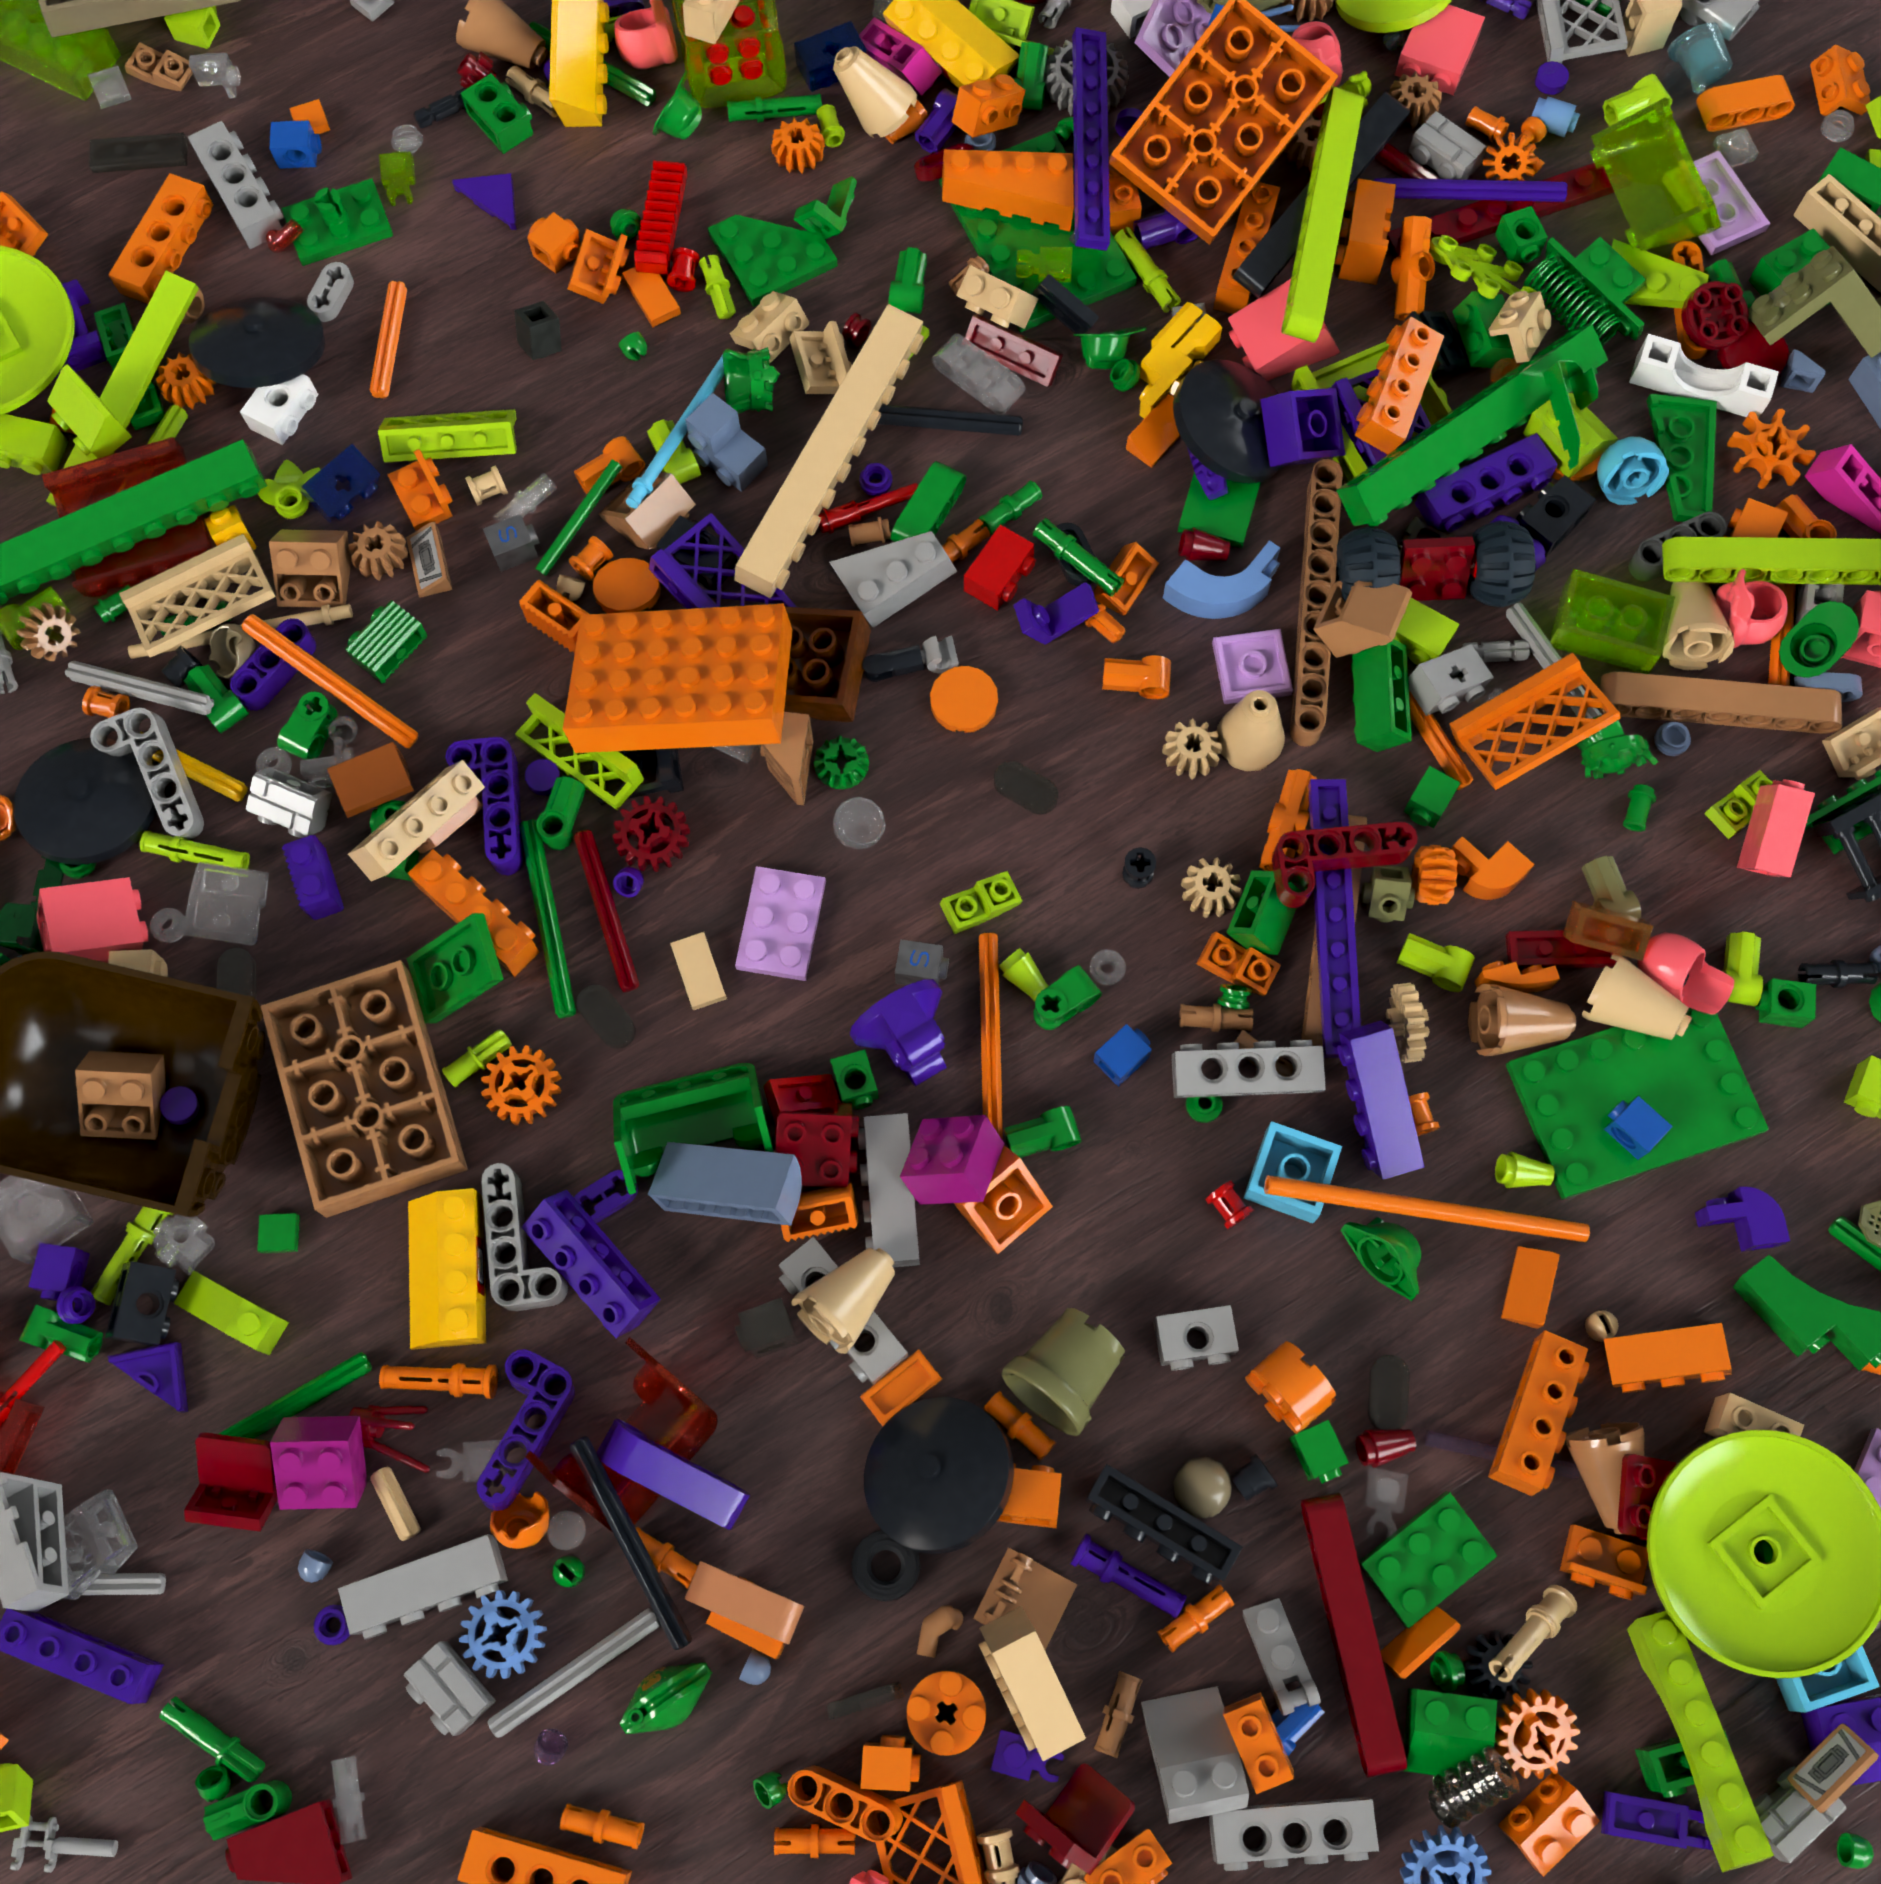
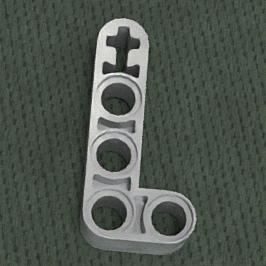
M139 707L97 723L92 728L90 734L91 742L95 748L117 757L134 752L166 832L173 836L194 839L199 836L203 831L204 820L163 718L148 709ZM145 718H150L151 726L149 730L141 734L139 730L140 723ZM112 731H116L118 739L114 745L108 747L107 736ZM162 750L163 760L159 765L154 766L152 764V756L156 751ZM170 782H175V794L170 798H166L164 793L165 787ZM181 815L188 817V820L183 822ZM183 822L184 829L178 827V824Z
M503 1163L490 1165L485 1169L481 1183L492 1298L497 1304L509 1311H523L558 1305L565 1299L568 1293L566 1280L556 1270L549 1267L529 1269L526 1232L521 1228L525 1223L521 1180L509 1166ZM503 1176L509 1180V1182H505L502 1185L503 1195L508 1200L503 1199L502 1192L495 1186V1184L501 1183V1177ZM505 1211H512L513 1219L511 1223L505 1227H498L497 1219L499 1215ZM508 1247H515L516 1256L514 1260L507 1264H501L500 1255L502 1251ZM549 1278H555L557 1282L555 1291L547 1296L541 1295L540 1286L542 1282ZM513 1283L518 1284L519 1294L514 1300L505 1301L503 1298L505 1288Z

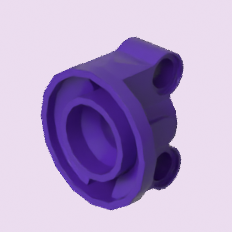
M923 979L890 993L865 1011L851 1027L849 1035L856 1045L886 1050L895 1066L905 1071L915 1087L947 1068L940 1055V1051L945 1048V1038L934 1020L943 992L934 979Z

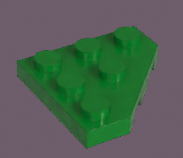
M736 214L708 227L711 240L753 307L759 305L762 298L772 291L782 294L838 266L836 256L821 234Z

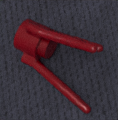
M369 1405L368 1408L357 1406L352 1408L348 1416H360L363 1447L376 1450L424 1473L430 1471L428 1465L374 1440V1438L382 1436L385 1428L414 1429L412 1422L386 1419L384 1415L424 1414L428 1411L426 1406L381 1407Z

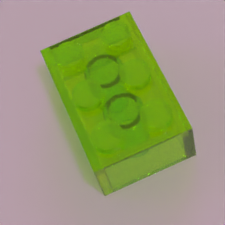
M1573 569L1561 593L1549 642L1556 649L1573 652L1574 654L1649 674L1661 657L1675 596Z

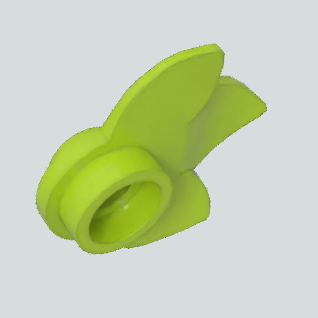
M286 459L277 470L274 480L265 479L267 487L260 489L258 495L264 503L275 506L280 516L287 519L298 518L307 511L309 501L321 492L324 482L323 473L318 467L303 474L294 463ZM291 502H296L294 505L288 506Z

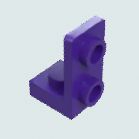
M1086 582L1046 607L1036 605L1025 598L1014 604L1022 633L1044 645L1097 614L1099 611L1092 587Z

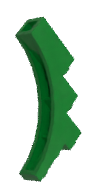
M1770 1255L1744 1273L1733 1286V1289L1797 1358L1807 1350L1814 1355L1831 1341L1858 1371H1861L1869 1363L1875 1369L1881 1365L1880 1311L1849 1305L1820 1293L1793 1276Z

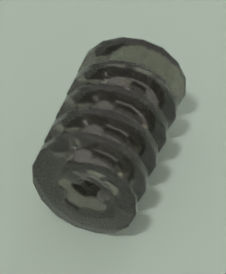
M1488 1745L1484 1748V1757L1479 1753L1472 1754L1470 1757L1471 1764L1466 1760L1460 1761L1458 1763V1771L1452 1767L1447 1768L1445 1778L1439 1774L1432 1778L1434 1790H1430L1428 1793L1429 1803L1436 1817L1448 1828L1458 1827L1461 1822H1467L1474 1815L1482 1814L1487 1807H1494L1500 1800H1507L1513 1793H1519L1520 1785L1514 1770L1493 1746Z

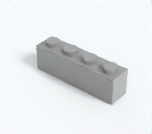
M908 1113L864 1117V1128H859L858 1130L859 1150H866L867 1164H860L862 1186H869L870 1200H863L864 1223L871 1222L872 1236L865 1237L866 1249L872 1248L877 1250L880 1248L887 1252L894 1261L892 1267L920 1265L915 1198L900 1178L911 1149Z
M487 1534L340 1587L338 1592L349 1634H363L364 1640L386 1633V1625L400 1620L402 1626L420 1621L425 1618L423 1612L438 1607L439 1612H444L461 1606V1598L475 1593L476 1598L479 1599L484 1595H492L499 1590L498 1584L507 1582L508 1577L498 1542L493 1535Z

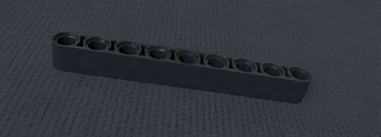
M1387 92L1383 93L1360 121L1348 190L1393 137L1411 112L1410 109ZM1309 183L1246 257L1232 278L1258 299L1296 254Z

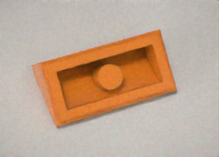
M1169 393L1127 438L1126 450L1151 468L1180 438L1173 413L1174 397Z
M1137 542L1124 545L1109 567L1111 571L1124 579V583L1112 597L1097 585L1093 591L1096 601L1122 616L1126 615L1159 565V562Z
M1517 1247L1501 1314L1502 1319L1539 1329L1544 1325L1560 1254Z
M1436 1606L1413 1626L1405 1628L1380 1651L1384 1665L1395 1678L1406 1679L1460 1630L1461 1625Z

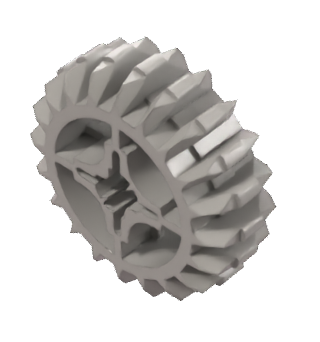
M1065 40L1063 47L1056 46L1053 55H1049L1044 79H1046V93L1050 94L1051 103H1058L1059 111L1068 108V112L1072 116L1073 49L1072 42ZM1114 43L1106 45L1108 111L1110 106L1117 107L1120 99H1123L1126 93V85H1128L1129 81L1127 61L1123 60L1122 51H1115Z

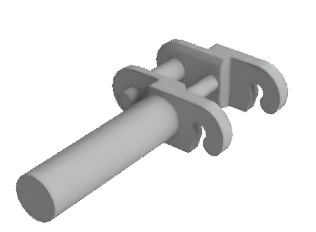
M30 1815L29 1826L20 1828V1837L14 1838L11 1857L16 1858V1860L11 1863L10 1869L18 1871L21 1868L25 1847L28 1846L43 1847V1850L46 1851L45 1859L49 1860V1863L44 1866V1872L51 1873L56 1866L58 1854L115 1857L118 1850V1841L76 1837L55 1838L56 1831L59 1829L56 1817H50L48 1823L33 1822V1818ZM31 1831H45L44 1841L30 1840Z

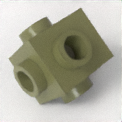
M1390 865L1372 867L1369 883H1363L1361 891V903L1366 904L1368 917L1380 922L1404 921L1406 909H1412L1415 898V888L1411 887L1412 882L1408 867Z

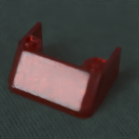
M629 1337L625 1344L644 1359L646 1363L638 1371L633 1382V1389L643 1402L627 1419L626 1423L643 1432L653 1442L691 1460L714 1433L718 1423L716 1413ZM532 1451L527 1453L525 1457L555 1488L613 1532L572 1453L566 1455L554 1469ZM601 1461L632 1523L635 1525L660 1494L619 1474Z

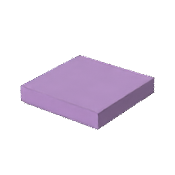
M1281 629L1213 638L1212 645L1224 704L1239 703L1247 694L1256 690L1266 691L1274 698L1292 695L1293 688Z

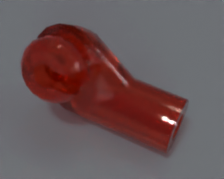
M291 219L280 230H270L265 237L269 249L274 253L285 251L303 232V229L295 220Z

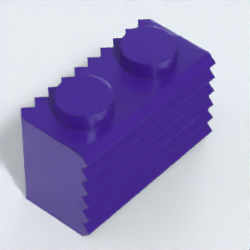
M310 835L284 844L282 850L285 852V862L290 870L289 874L292 877L291 881L294 883L293 887L296 889L295 894L298 896L297 900L300 902V908L313 920L343 911L344 906L326 848L318 840V837Z

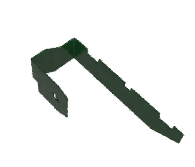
M41 856V858L46 859L44 869L38 870L33 896H37L36 902L31 901V905L6 903L0 911V946L12 949L18 954L25 955L43 952L36 918L39 889L61 886L63 872L59 862L52 861L44 856ZM17 937L28 938V940L22 941V945L16 943Z

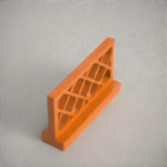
M1572 652L1449 724L1456 745L1463 753H1467L1492 787L1497 790L1616 722L1621 717L1615 706L1583 671L1579 659ZM1580 685L1586 688L1584 697L1566 696L1568 692ZM1547 704L1555 705L1552 715L1535 714L1538 709ZM1563 705L1579 706L1578 716H1560ZM1588 707L1603 708L1606 712L1597 719L1584 718ZM1516 722H1525L1521 733L1504 732L1505 728ZM1532 723L1549 724L1546 735L1529 734ZM1556 725L1574 726L1572 733L1565 737L1553 736ZM1486 739L1494 740L1490 751L1474 749V746ZM1501 741L1518 742L1515 753L1498 752ZM1525 743L1543 744L1541 751L1534 755L1522 754ZM1494 761L1511 762L1510 768L1497 776L1492 771Z
M962 1780L892 1800L900 1807L902 1815L907 1819L897 1838L892 1836L887 1839V1841L893 1844L890 1851H888L886 1841L876 1843L883 1875L889 1879V1884H896V1882L899 1884H912L922 1863L941 1875L938 1884H944L946 1879L953 1884H989L984 1877L985 1867ZM937 1797L941 1816L934 1828L915 1816L922 1801ZM915 1803L911 1812L902 1807ZM876 1810L873 1816L874 1824L880 1831L885 1832L879 1815L883 1811ZM911 1822L931 1834L921 1854L902 1842ZM943 1823L947 1836L939 1831ZM935 1837L950 1846L952 1857L945 1869L925 1857ZM897 1848L917 1860L907 1880L894 1872L891 1859ZM953 1865L955 1866L957 1877L950 1873Z

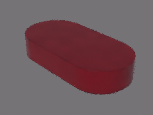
M957 144L946 149L974 150V147L970 144ZM944 149L924 156L915 163L914 169L918 180L933 181L942 177Z

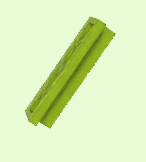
M511 409L384 418L378 429L383 461L417 460L414 451L420 449L425 460L430 457L432 459L516 454L517 446L514 434V424L517 419L516 411Z
M536 693L526 702L532 715L515 733L517 739L545 759L552 761L570 777L585 784L588 790L613 808L618 810L644 781L637 765L618 751L580 754L575 753L573 750V756L561 758L556 756L555 745L570 743L563 731L565 713ZM541 722L548 727L549 738L534 740L529 734ZM596 761L599 773L584 776L581 774L580 763ZM621 779L626 784L614 797L606 792L605 781Z

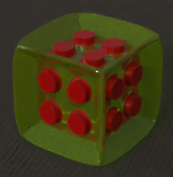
M671 0L675 21L681 35V49L685 70L687 69L688 84L692 97L699 102L700 107L727 106V101L755 100V96H761V99L785 90L787 82L783 42L778 29L775 0H740L716 44L686 36L683 15V3L685 0Z

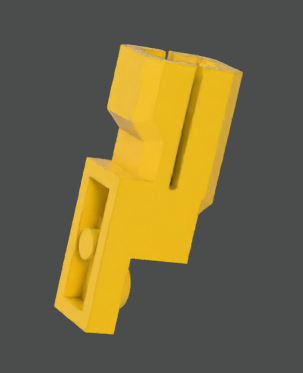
M1186 302L1152 339V349L1141 361L1140 378L1149 384L1139 397L1141 401L1139 415L1142 418H1145L1168 393L1174 396L1169 391L1175 380L1184 378L1192 369L1193 359H1204L1221 339L1222 326L1207 313L1198 323L1196 322L1203 314V311L1193 303Z

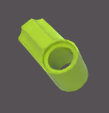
M1650 74L1639 80L1631 90L1605 100L1602 107L1604 119L1609 127H1619L1645 115L1648 119H1653L1663 114L1671 106L1673 100L1657 76Z
M662 419L653 423L652 427L647 430L648 437L656 454L675 427L673 420L666 421ZM682 440L662 470L664 473L673 474L680 484L701 476L693 452L690 448H686Z
M1730 933L1726 937L1724 969L1722 972L1734 979V988L1727 1002L1755 1007L1761 999L1763 977L1758 975L1761 938L1757 937L1754 933Z
M1409 933L1396 963L1431 977L1434 984L1445 990L1461 992L1475 957L1463 948L1452 945L1442 947Z

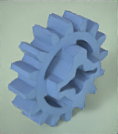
M503 1590L496 1591L495 1601L487 1595L481 1596L483 1607L470 1606L468 1610L474 1616L472 1621L466 1620L461 1622L464 1628L469 1629L468 1635L459 1638V1642L469 1643L470 1647L463 1653V1657L476 1658L472 1667L475 1671H479L486 1666V1677L494 1678L498 1669H500L502 1679L510 1678L511 1668H514L518 1674L526 1672L523 1662L526 1660L536 1663L538 1658L533 1653L534 1648L545 1647V1643L538 1640V1634L547 1631V1626L537 1625L536 1622L543 1615V1612L541 1610L533 1612L529 1610L534 1602L531 1598H527L520 1603V1592L512 1591L508 1600H506V1594ZM500 1607L513 1608L521 1615L512 1619L508 1618L504 1611H501ZM485 1620L486 1626L483 1636L479 1638L480 1625ZM499 1626L515 1627L506 1635L507 1643L505 1641L491 1642L500 1634ZM528 1630L527 1642L522 1650L520 1642L523 1633ZM493 1650L499 1651L502 1657L506 1659V1662L495 1661L489 1658L486 1653Z
M1438 1825L1437 1835L1433 1836L1425 1829L1422 1831L1424 1840L1421 1843L1414 1839L1409 1841L1413 1853H1402L1401 1857L1405 1866L1400 1868V1874L1404 1884H1488L1485 1876L1492 1874L1486 1861L1488 1857L1482 1846L1477 1844L1471 1833L1464 1837L1460 1828L1456 1826L1451 1831V1834H1447L1443 1825Z

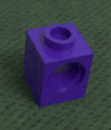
M40 1243L28 1287L40 1291V1298L57 1301L64 1289L72 1286L82 1287L90 1254L75 1247Z

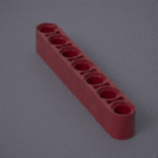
M1337 1492L1301 1500L1302 1516L1363 1771L1368 1778L1406 1770L1407 1761L1343 1498Z

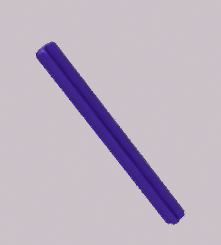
M1375 178L1373 180L1396 184L1394 198L1564 202L1567 198L1568 190L1566 182L1404 178Z

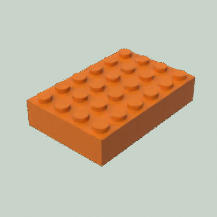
M1229 0L1112 152L1109 164L1210 245L1336 82L1338 75L1248 1Z
M784 603L581 615L563 723V731L574 752L589 753L781 744L793 630Z

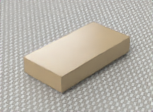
M701 932L670 943L693 1011L726 1000L727 997L705 933Z

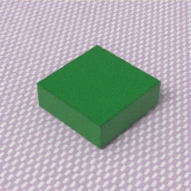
M296 1213L259 1215L257 1251L259 1253L298 1252L300 1215Z

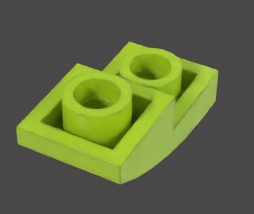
M1759 770L1739 784L1731 793L1711 806L1704 814L1730 839L1749 824L1759 787L1772 785L1773 782Z
M1008 871L977 881L973 888L942 898L940 906L953 933L957 934L1020 905L1022 899Z

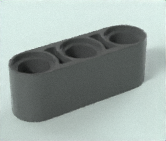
M1709 511L1646 539L1640 544L1629 562L1630 574L1635 579L1645 582L1662 576V544L1664 541L1674 537H1723L1727 530L1726 520L1720 514ZM1644 558L1650 559L1653 563L1646 561Z

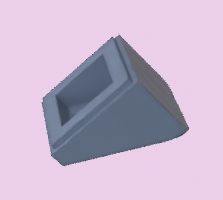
M1794 349L1782 370L1780 386L1813 393L1825 376L1826 371L1802 352Z

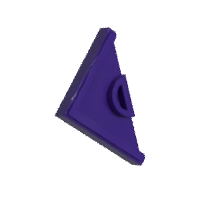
M511 173L452 180L456 192L463 193L473 200L474 204L509 225L511 230H517Z
M173 1342L108 1356L109 1363L118 1367L137 1383L174 1407L178 1412H188L181 1343Z

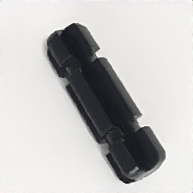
M467 88L456 91L454 96L450 94L429 104L427 109L423 107L415 111L413 115L418 126L423 129L432 125L434 120L438 122L459 112V108L465 109L461 92Z

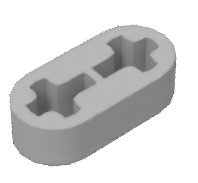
M333 262L326 265L308 295L307 305L309 309L322 322L331 321L336 318L353 288L354 279L347 265L341 262Z

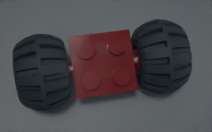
M1496 521L1485 524L1477 529L1471 537L1403 540L1401 558L1397 541L1390 533L1379 528L1364 527L1344 535L1339 540L1336 551V582L1342 581L1343 583L1341 591L1345 602L1354 583L1364 581L1372 583L1370 586H1364L1370 588L1387 587L1392 584L1409 588L1412 592L1411 598L1417 601L1465 599L1468 585L1473 598L1488 606L1506 607L1518 603L1530 593L1535 577L1536 560L1533 539L1526 528L1508 521Z

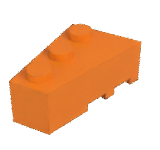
M1722 1323L1604 1339L1613 1387H1621L1622 1393L1646 1390L1645 1384L1661 1382L1662 1388L1683 1386L1685 1385V1380L1701 1378V1383L1722 1381L1725 1380L1726 1375H1732Z

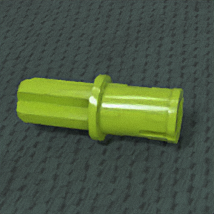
M708 255L711 267L707 264L705 257L699 261L707 284L705 291L711 296L718 318L730 319L736 313L729 292L730 282L724 277L719 257L717 255Z
M499 1029L475 1047L468 1046V1052L447 1067L442 1068V1072L456 1088L479 1069L483 1071L487 1069L486 1064L496 1058L498 1052L503 1053L511 1047V1040L504 1031Z

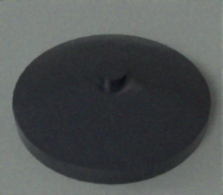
M274 297L248 298L222 305L202 317L192 329L189 337V349L193 362L204 376L220 384L241 388L267 387L292 380L312 368L321 358L325 348L324 331L318 316L300 303Z
M1209 360L1191 369L1177 386L1173 400V413L1177 429L1191 453L1212 472L1239 483L1249 484L1268 480L1284 467H1270L1260 400L1279 394L1276 389L1252 369L1229 360Z
M91 738L66 742L38 758L21 778L13 801L14 819L17 828L27 843L40 855L52 861L71 865L97 863L124 852L142 837L144 831H147L157 812L134 752L124 756H112L95 748ZM113 739L106 740L108 747L116 743V740Z
M933 1397L915 1402L895 1414L883 1426L871 1445L864 1469V1493L870 1513L878 1526L889 1537L908 1549L927 1554H942L962 1549L977 1541L991 1529L1008 1502L1014 1476L1011 1448L1000 1426L975 1404L953 1397Z

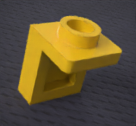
M235 505L212 512L210 517L204 519L209 533L217 546L244 533L253 550L256 549V544Z

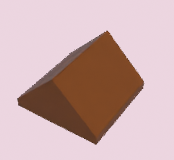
M394 742L327 768L347 818L414 791L407 763Z

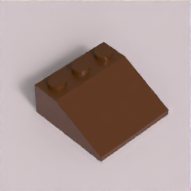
M785 607L793 630L784 711L808 714L810 718L818 720L853 722L864 670L862 662L866 658L871 628L862 611Z

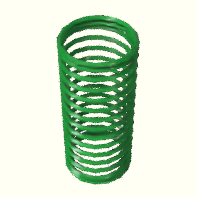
M1554 256L1545 258L1530 272L1523 286L1536 289L1537 292L1541 291L1542 298H1547L1544 303L1545 308L1550 311L1551 315H1554L1555 320H1560V325H1565V330H1573L1577 326H1579L1578 328L1583 327L1598 309L1600 311L1585 326L1594 324L1606 313L1602 320L1594 327L1598 338H1600L1613 326L1600 340L1603 347L1621 326V320H1619V317H1615V314L1609 315L1610 309L1604 310L1605 304L1599 305L1600 299L1594 300V294L1589 295V289L1584 290V285H1579V280H1574V275L1568 276L1569 270L1563 271V265L1558 266V260ZM1560 269L1557 275L1544 288L1540 290V288L1543 286L1546 280L1555 271ZM1565 274L1562 280L1550 292L1546 294L1551 285L1560 276ZM1570 279L1567 285L1555 297L1551 299L1556 290L1565 281ZM1575 284L1572 290L1561 301H1559L1556 304V302L1559 300L1562 294L1569 287ZM1580 289L1577 295L1561 309L1569 297ZM1585 294L1582 300L1567 313L1576 300ZM1588 299H1590V301L1587 303V305H1586L1577 315H1575V316L1572 318V316L1575 314V312H1576ZM1553 302L1551 307L1547 308V305ZM1593 304H1595V306L1592 308V310H1591L1583 319H1581V320L1577 323V321L1581 318V316H1582ZM1558 307L1556 312L1552 313V310ZM1563 312L1561 317L1558 318L1557 315ZM1569 316L1566 322L1563 323L1562 320ZM1574 321L1571 327H1568V324Z

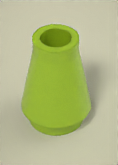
M1021 948L1017 949L999 965V968L1004 972L1002 976L1029 995L1034 1002L1037 995L1049 986L1029 952L1025 954Z
M1509 1152L1507 1155L1501 1154L1498 1157L1495 1166V1178L1499 1184H1504L1506 1188L1538 1185L1550 1186L1554 1180V1167L1552 1164L1542 1163L1526 1156Z

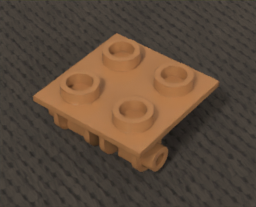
M1008 1547L973 1619L986 1625L1022 1606L1044 1650H1046L1077 1584L1033 1561L1030 1557Z

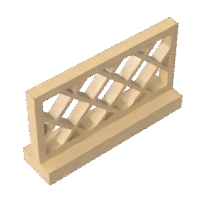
M244 533L119 593L131 615L145 652L150 658L276 597L261 567L259 558ZM231 583L240 584L235 593L226 592ZM251 586L263 587L258 592L246 595ZM200 598L209 599L204 608L195 607ZM220 601L229 602L227 607L215 610ZM169 613L178 614L172 624L163 623ZM189 616L198 617L194 623L188 626L184 625ZM157 631L166 632L163 638L151 643Z

